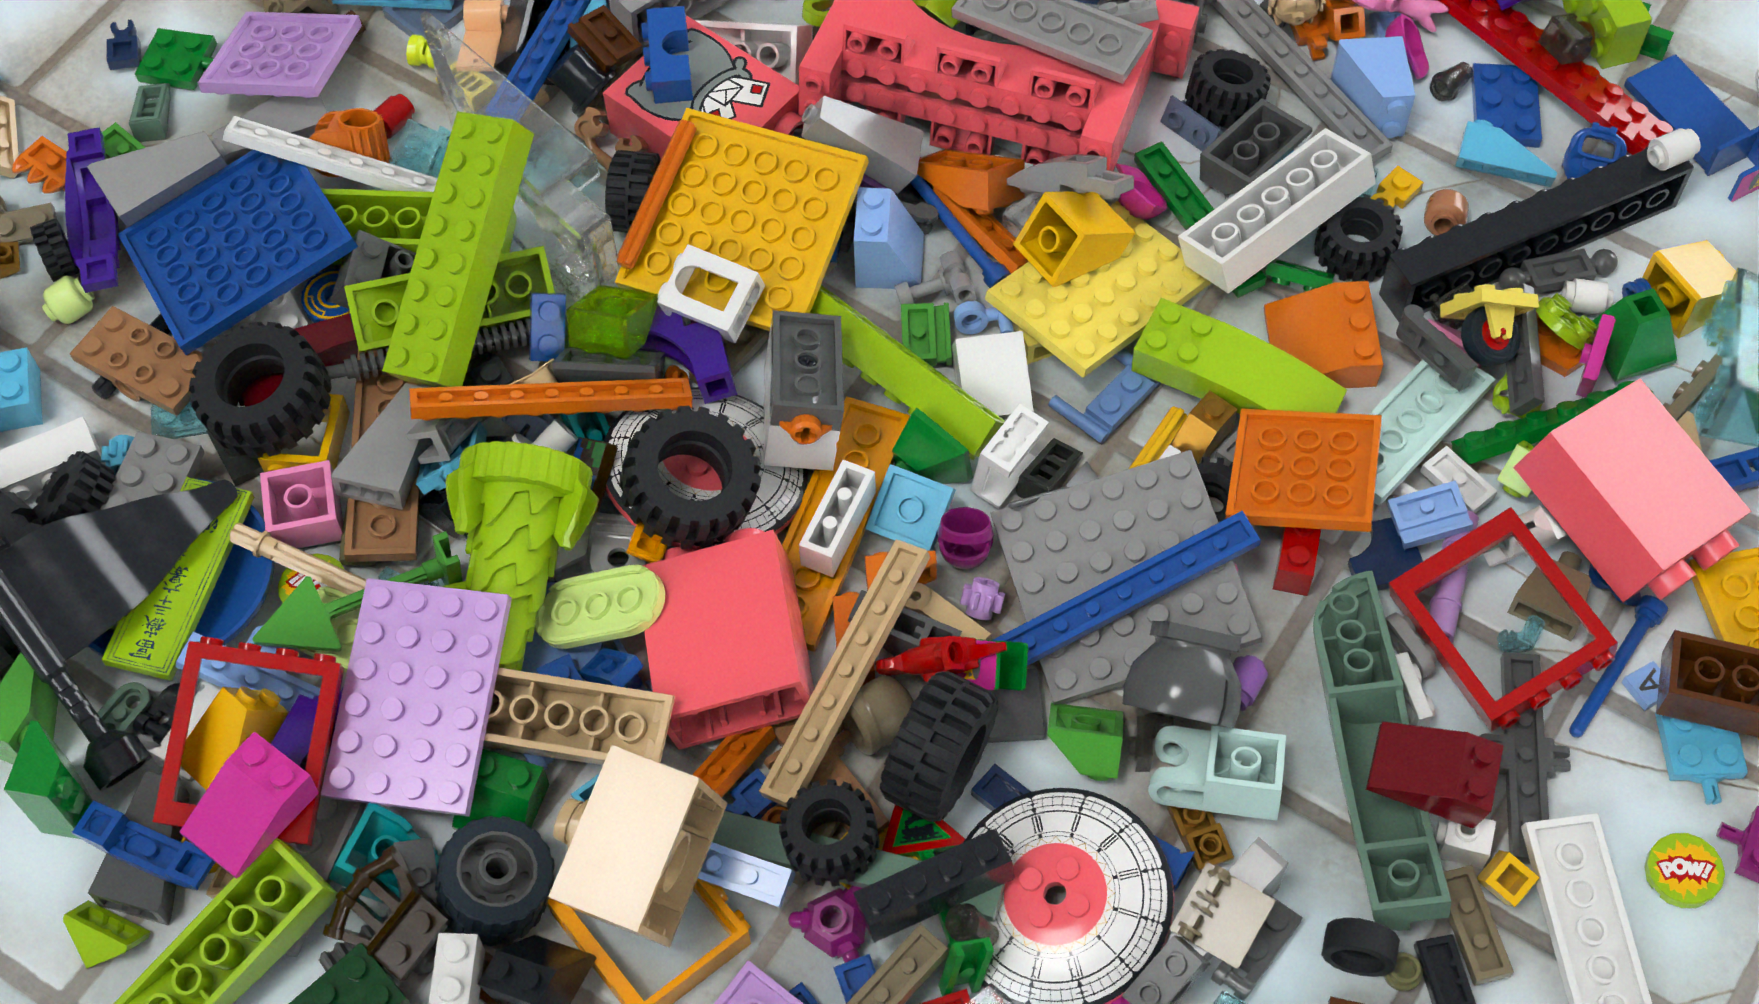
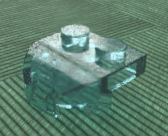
M408 118L388 163L438 178L451 132L441 125L437 132Z

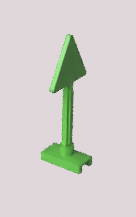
M444 531L432 536L435 558L421 563L420 567L386 581L420 584L425 581L430 583L441 578L445 586L462 582L460 560L458 555L451 556L447 532ZM307 576L252 638L253 643L262 646L339 652L342 647L332 626L331 619L361 608L365 589L323 604L312 578Z

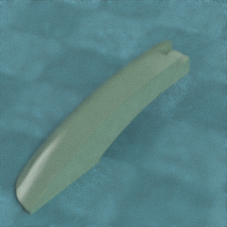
M1373 571L1358 573L1335 584L1332 587V592L1323 601L1320 600L1313 620L1314 641L1341 782L1373 920L1387 926L1391 930H1410V922L1449 918L1451 898L1429 813L1366 790L1380 724L1384 721L1409 725V719L1403 693V682Z

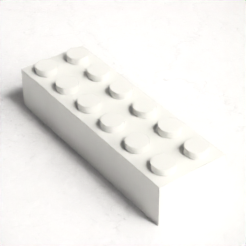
M1326 128L1179 235L1178 239L1185 266L1229 294L1375 185L1376 180L1371 153Z

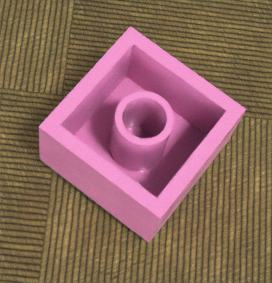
M330 460L260 473L265 531L270 532L271 537L297 549L341 540L343 534L341 500L334 490L331 479L334 470Z

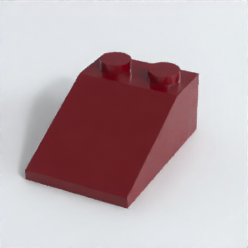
M1382 721L1379 726L1366 790L1474 829L1492 811L1504 745L1469 732Z

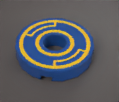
M340 268L328 269L316 274L306 283L302 290L301 304L308 319L313 323L350 314L348 308L327 302L328 298L333 294Z

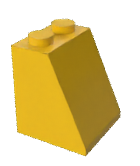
M1074 191L1044 192L1013 245L1052 287H1057L1119 259L1135 235V232L1098 193H1078Z
M1708 240L1656 251L1653 253L1642 277L1648 281L1651 288L1655 289L1670 313L1673 334L1678 339L1741 306L1750 289V285L1746 282L1745 278L1740 273H1737L1725 260L1723 254L1716 250Z
M245 686L240 688L222 687L187 737L181 767L207 790L225 761L254 731L267 742L272 743L289 713L280 704V697L265 688L262 690H252Z

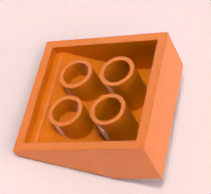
M1368 281L1335 282L1264 304L1263 309L1269 344L1318 370L1344 388L1377 387L1383 368V360Z

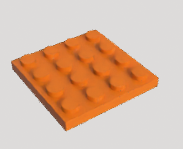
M1241 409L1226 507V519L1243 511L1251 525L1371 532L1382 415Z

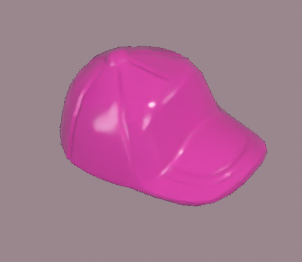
M1401 14L1389 24L1385 37L1403 36L1408 63L1416 79H1422L1428 73L1429 64L1424 52L1420 32L1411 18Z
M1116 163L1119 173L1134 176V189L1120 194L1118 198L1121 206H1124L1130 215L1142 220H1149L1167 209V202L1153 187L1143 172L1135 167Z

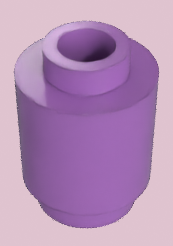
M1252 655L1237 657L1233 663L1241 683L1240 711L1246 710L1247 706H1251L1254 703L1268 677L1265 664L1259 658Z

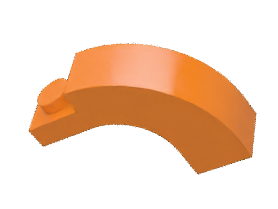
M1325 0L1326 4H1323L1321 14L1328 28L1329 38L1339 41L1341 39L1366 37L1364 7L1352 0Z

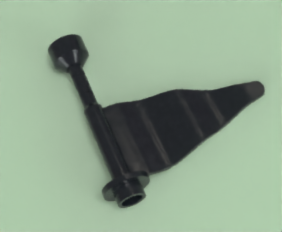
M226 479L191 490L155 495L115 507L63 518L32 531L13 544H10L6 537H0V624L41 682L50 686L90 744L87 746L83 768L100 792L114 786L137 771L152 756L134 732L109 730L68 673V665L65 661L88 647L145 600L164 580L195 539L238 497L237 489Z

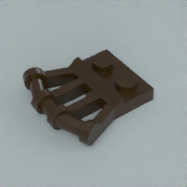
M390 846L382 852L383 856L364 867H357L352 874L354 879L347 888L342 887L336 894L337 902L330 924H325L322 934L356 946L361 942L367 949L369 956L372 955L399 981H403L409 977L438 940V933H443L453 919L417 887L401 853L395 846ZM392 869L405 894L403 899L401 900L377 876ZM365 888H368L393 910L385 921L359 898ZM350 910L355 912L376 932L372 938L345 929Z

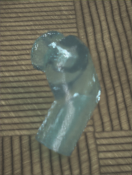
M1531 615L1528 617L1521 632L1511 630L1508 633L1507 629L1502 630L1497 637L1499 649L1510 653L1531 651L1545 626L1544 620L1538 616Z

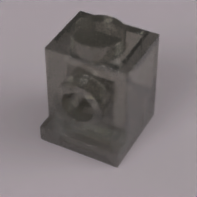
M1574 13L1552 16L1538 40L1561 65L1583 61L1591 52L1589 43L1594 36L1576 20L1578 16Z

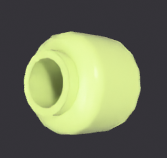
M64 276L44 290L43 298L45 304L42 305V308L52 321L59 320L64 324H72L92 310V300L95 296L93 292L85 293L81 286L80 277L75 279L71 276Z

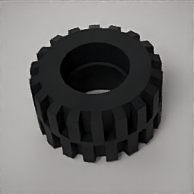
M1224 49L1207 51L1205 55L1201 54L1198 56L1197 61L1194 62L1185 92L1186 105L1217 127L1222 126L1228 129L1261 98L1266 100L1271 84L1270 74L1267 73L1268 70L1265 66L1260 65L1257 59L1249 57L1248 54Z
M625 150L615 152L609 165L605 189L606 218L612 231H629L660 164L661 158L658 153Z
M1364 194L1363 197H1357L1318 226L1314 252L1315 256L1319 257L1318 262L1321 267L1327 266L1326 272L1339 275L1338 279L1345 281L1346 278L1352 279V282H1357L1361 279L1371 282L1374 276L1378 278L1384 276L1390 255L1399 248L1403 226L1400 225L1401 219L1399 215H1393L1395 209L1391 205H1383L1384 200L1380 198L1374 200L1370 198L1371 195ZM1346 235H1359L1368 239L1369 242L1355 241Z
M827 779V785H820L819 781L812 782L811 789L806 790L803 786L797 790V799L793 797L788 799L786 802L788 811L782 810L780 815L782 825H779V833L787 859H789L793 870L800 872L801 878L809 881L813 877L815 885L824 886L825 881H830L832 887L840 886L839 880L847 879V882L850 883L856 880L854 874L860 872L863 875L868 870L867 861L873 863L877 856L875 848H879L880 840L872 805L869 799L865 800L864 793L857 788L853 791L851 784L843 781L841 786H837L836 780ZM827 822H842L850 827L845 837L833 844L821 845L809 840L813 831Z

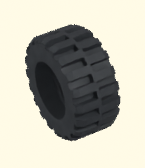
M262 322L249 323V327L246 328L240 325L231 329L232 333L224 336V334L220 335L215 339L216 344L211 348L207 346L202 352V361H197L192 371L195 378H191L189 382L191 407L196 412L197 418L216 441L224 448H229L234 454L243 456L247 453L249 457L260 458L263 457V453L274 456L281 454V450L284 448L291 450L298 446L297 442L303 437L307 439L314 432L312 428L315 424L320 425L325 417L323 409H328L331 397L328 393H330L332 387L325 365L305 337L301 336L297 330L289 326L283 327L281 323L267 322L266 326ZM284 373L281 384L270 397L255 405L238 407L242 393L253 381L267 374Z
M678 406L676 413L666 409L658 413L656 420L654 418L646 420L642 424L640 431H636L632 437L621 467L622 471L619 479V487L623 489L621 499L624 507H632L629 514L630 518L635 524L642 522L645 525L643 532L652 538L654 534L662 537L661 543L670 547L673 541L681 543V549H692L694 543H699L701 548L710 547L716 538L720 542L724 541L733 530H738L744 523L760 488L761 477L758 474L761 469L759 457L753 456L756 450L754 443L751 439L745 440L743 438L745 430L738 424L730 425L727 422L729 417L722 413H719L718 417L709 414V408L699 406L698 411H690V406ZM675 455L698 457L707 462L716 471L722 484V491L717 496L703 501L681 498L671 492L662 482L658 472V465L663 460Z
M950 671L937 672L935 676H932L928 680L927 685H924L920 690L916 700L914 699L908 714L900 725L897 736H895L892 742L891 750L885 760V768L880 778L882 780L880 790L884 798L929 822L944 819L963 794L990 739L989 736L995 725V718L998 714L997 707L999 705L993 692Z

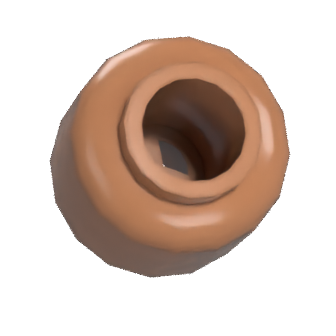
M1443 189L1433 193L1426 203L1424 224L1427 230L1438 236L1448 232L1455 225H1465L1469 210L1466 197L1452 189Z

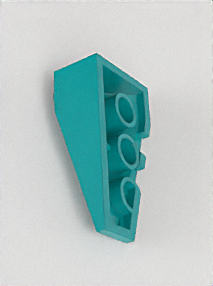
M369 802L335 863L329 879L347 888L354 879L352 874L357 867H364L383 856L382 852L395 842L421 838L412 830L413 826L405 818L378 804ZM433 847L436 868L438 869L440 856L437 854L438 851ZM392 869L377 876L384 885L400 898L397 878ZM365 888L361 894L364 897L385 904L368 888Z

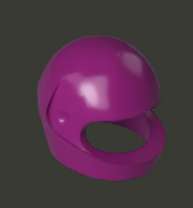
M959 507L947 511L941 517L937 530L941 555L948 564L955 568L972 569L979 566L986 560L993 544L994 533L990 518L986 513L975 508Z

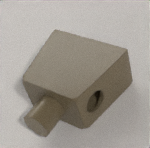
M1562 552L1559 560L1553 561L1582 598L1587 601L1591 578L1589 575L1578 571L1582 559L1573 552ZM1537 566L1517 591L1507 612L1568 641H1572L1581 624Z

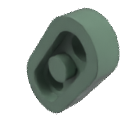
M137 682L127 683L111 696L97 714L109 730L116 729L133 732L134 720L141 712L147 711L153 703V698L144 685ZM140 701L137 707L130 708L134 702Z

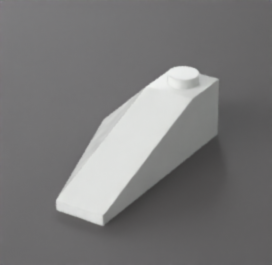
M695 20L799 86V65L811 45L812 25Z

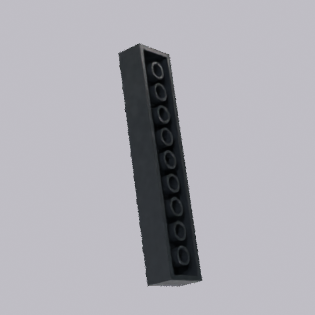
M1648 147L1634 155H1624L1616 162L1605 167L1598 166L1588 174L1578 178H1569L1561 185L1552 189H1542L1523 201H1513L1505 208L1494 213H1484L1477 220L1465 225H1455L1448 232L1436 237L1429 236L1419 244L1396 250L1389 257L1379 295L1399 323L1402 321L1404 308L1408 305H1418L1423 309L1424 313L1439 307L1440 304L1453 300V296L1456 294L1470 293L1478 285H1492L1499 282V277L1505 269L1510 267L1520 269L1523 260L1575 250L1676 207L1694 166L1688 160L1667 170H1659L1651 165L1647 158Z

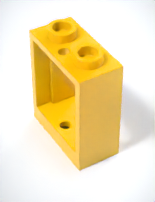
M329 394L331 397L328 409H323L325 417L322 422H327L319 456L294 454L269 456L267 453H263V457L258 458L263 471H274L330 460L333 470H335L350 415L344 396Z

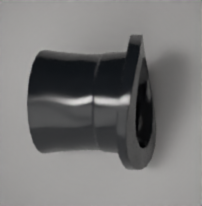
M576 44L559 58L546 79L555 84L573 102L572 112L578 116L588 107L617 72L610 69L609 72L605 73L590 59L581 46Z

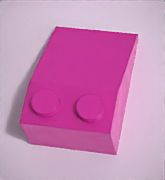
M254 731L225 761L185 822L180 833L233 877L238 879L319 792L309 773Z

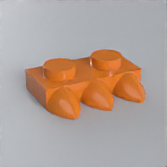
M41 136L16 158L12 172L24 173L30 171L27 177L29 184L45 181L42 187L44 194L56 193L61 190L65 191L67 152L44 136Z

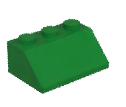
M31 720L5 784L4 791L41 833L80 839L72 831L93 799L72 763L38 721Z

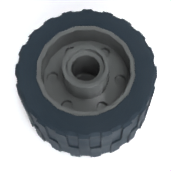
M487 816L480 820L470 821L463 828L456 830L452 838L443 847L435 880L437 905L453 919L449 927L457 934H478L482 944L487 946L512 943L514 940L524 937L533 927H536L541 920L542 913L545 912L549 899L548 896L555 878L554 858L550 854L551 849L547 842H544L541 835L535 829L533 830L528 827L526 823L505 816Z

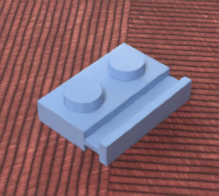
M1456 480L1387 500L1388 510L1397 533L1402 540L1404 550L1473 530V522L1469 518L1467 507Z

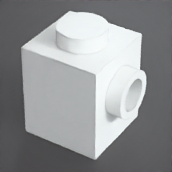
M1484 818L1474 829L1448 819L1445 822L1438 821L1434 838L1436 843L1440 844L1438 851L1440 858L1483 869L1491 854L1496 821Z

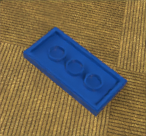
M1676 54L1627 78L1624 87L1640 103L1648 108V112L1659 120L1669 123L1673 131L1679 128L1685 130L1692 129L1698 135L1700 151L1695 154L1693 159L1704 170L1716 147L1750 131Z

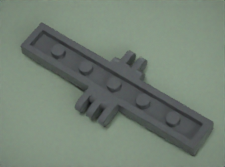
M1503 652L1500 658L1502 697L1541 673L1540 655ZM1531 707L1520 714V720L1513 726L1505 729L1504 734L1484 733L1480 735L1482 738L1504 745L1499 774L1506 775L1509 852L1522 863H1530L1521 826L1527 822L1549 820L1547 778L1555 777L1556 772H1568L1571 770L1570 761L1564 759L1570 757V748L1554 745V739L1545 738L1543 707L1538 710H1533Z

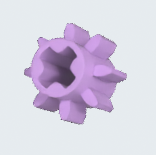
M975 577L972 585L965 583L960 600L961 605H967L965 613L980 620H990L993 612L1000 614L1005 593L998 592L1000 584L983 577Z

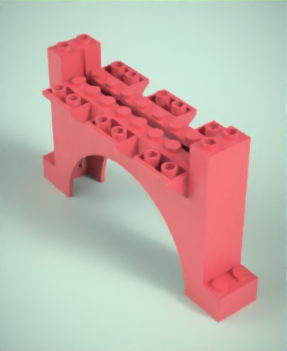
M834 0L799 65V116H803L804 111L810 104L815 105L823 96H827L847 104L858 102L870 112L904 123L906 115L931 121L929 143L931 146L992 155L995 140L1000 138L1022 144L1021 159H1024L1026 163L1036 165L1046 160L1066 155H1096L1107 157V170L1114 171L1152 72L1183 78L1192 53L1200 7L1172 0H1156L1159 20L1138 24L1153 30V38L1124 83L1121 84L1024 45L986 41L955 31L927 15L912 0Z

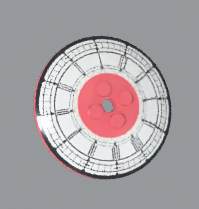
M690 387L693 396L690 411H698L700 406L709 408V414L718 417L719 413H722L729 417L727 422L730 425L738 424L745 430L743 438L745 440H752L756 447L753 456L760 458L761 469L758 474L761 477L760 488L744 523L739 529L756 528L764 532L774 530L777 535L790 524L802 503V497L808 483V469L764 465L765 410L763 406L740 395L704 404L699 387ZM653 409L643 412L623 411L613 422L604 439V442L618 446L610 477L606 483V492L622 516L634 526L636 524L629 516L632 507H624L621 499L623 489L619 487L621 467L635 432L640 431L642 424L649 418L656 420L658 413L666 409ZM675 455L663 460L658 465V472L662 482L671 492L681 498L703 501L717 496L722 491V484L716 471L707 462L698 457ZM716 538L712 546L722 544L725 540L720 542ZM673 541L671 546L680 547L681 543ZM694 543L693 549L696 551L704 549L700 547L699 543Z
M1076 788L1042 789L1015 797L1002 804L983 818L969 833L964 842L996 828L1012 859L1015 879L1004 883L1005 888L994 922L955 912L964 938L974 940L990 937L994 952L981 986L1006 1004H1110L1118 1000L1164 947L1170 933L1169 928L1172 925L1174 915V886L1167 859L1159 842L1143 821L1128 808L1113 799L1088 790ZM1061 886L1066 889L1065 899L1056 905L1048 903L1046 901L1047 891L1051 887Z

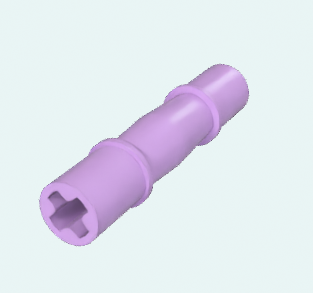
M1468 510L1467 513L1473 522V530H1475L1479 517L1474 512ZM1471 531L1445 538L1442 543V549ZM1469 563L1436 583L1435 595L1430 599L1429 603L1430 615L1451 643L1454 640L1459 613L1463 607L1460 600L1467 578Z

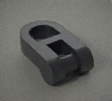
M174 683L166 687L147 711L141 712L136 717L133 729L143 735L150 734L153 736V741L160 745L171 730L180 683ZM163 716L168 718L166 723H158Z

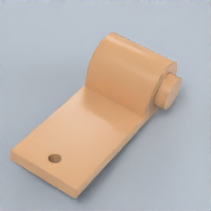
M503 0L464 1L465 35L457 63V73L481 74L495 72L494 64L509 5H505Z

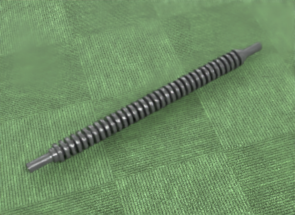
M640 295L635 297L634 302L633 298L630 297L627 298V305L624 299L618 300L619 307L616 301H611L610 308L606 302L602 303V310L599 304L593 305V312L590 306H586L585 314L582 308L576 309L577 315H575L573 309L568 310V317L565 314V338L570 337L569 330H571L573 336H577L578 328H580L581 334H586L587 326L590 333L596 331L595 325H597L599 331L604 330V323L606 328L610 329L613 327L612 321L614 322L615 318L659 306L657 303L658 298L644 295L643 302ZM530 318L525 319V326H523L522 320L516 321L517 328H515L513 322H508L507 330L504 323L499 324L500 331H497L496 325L490 326L491 333L488 332L487 327L482 328L483 335H480L478 330L471 357H475L474 350L476 349L479 356L484 355L483 348H486L487 354L493 353L492 346H494L496 352L501 351L500 344H503L504 350H509L510 342L513 349L518 348V341H520L522 347L527 346L526 339H529L530 342ZM382 348L377 349L378 356L374 357L373 350L368 351L369 358H365L364 352L359 353L360 360H357L356 355L352 354L350 355L351 358L344 359L342 364L327 366L328 377L331 380L347 376L348 379L355 378L356 381L361 380L360 373H364L365 379H369L370 371L373 372L374 377H379L378 370L381 369L382 371L386 355H383Z

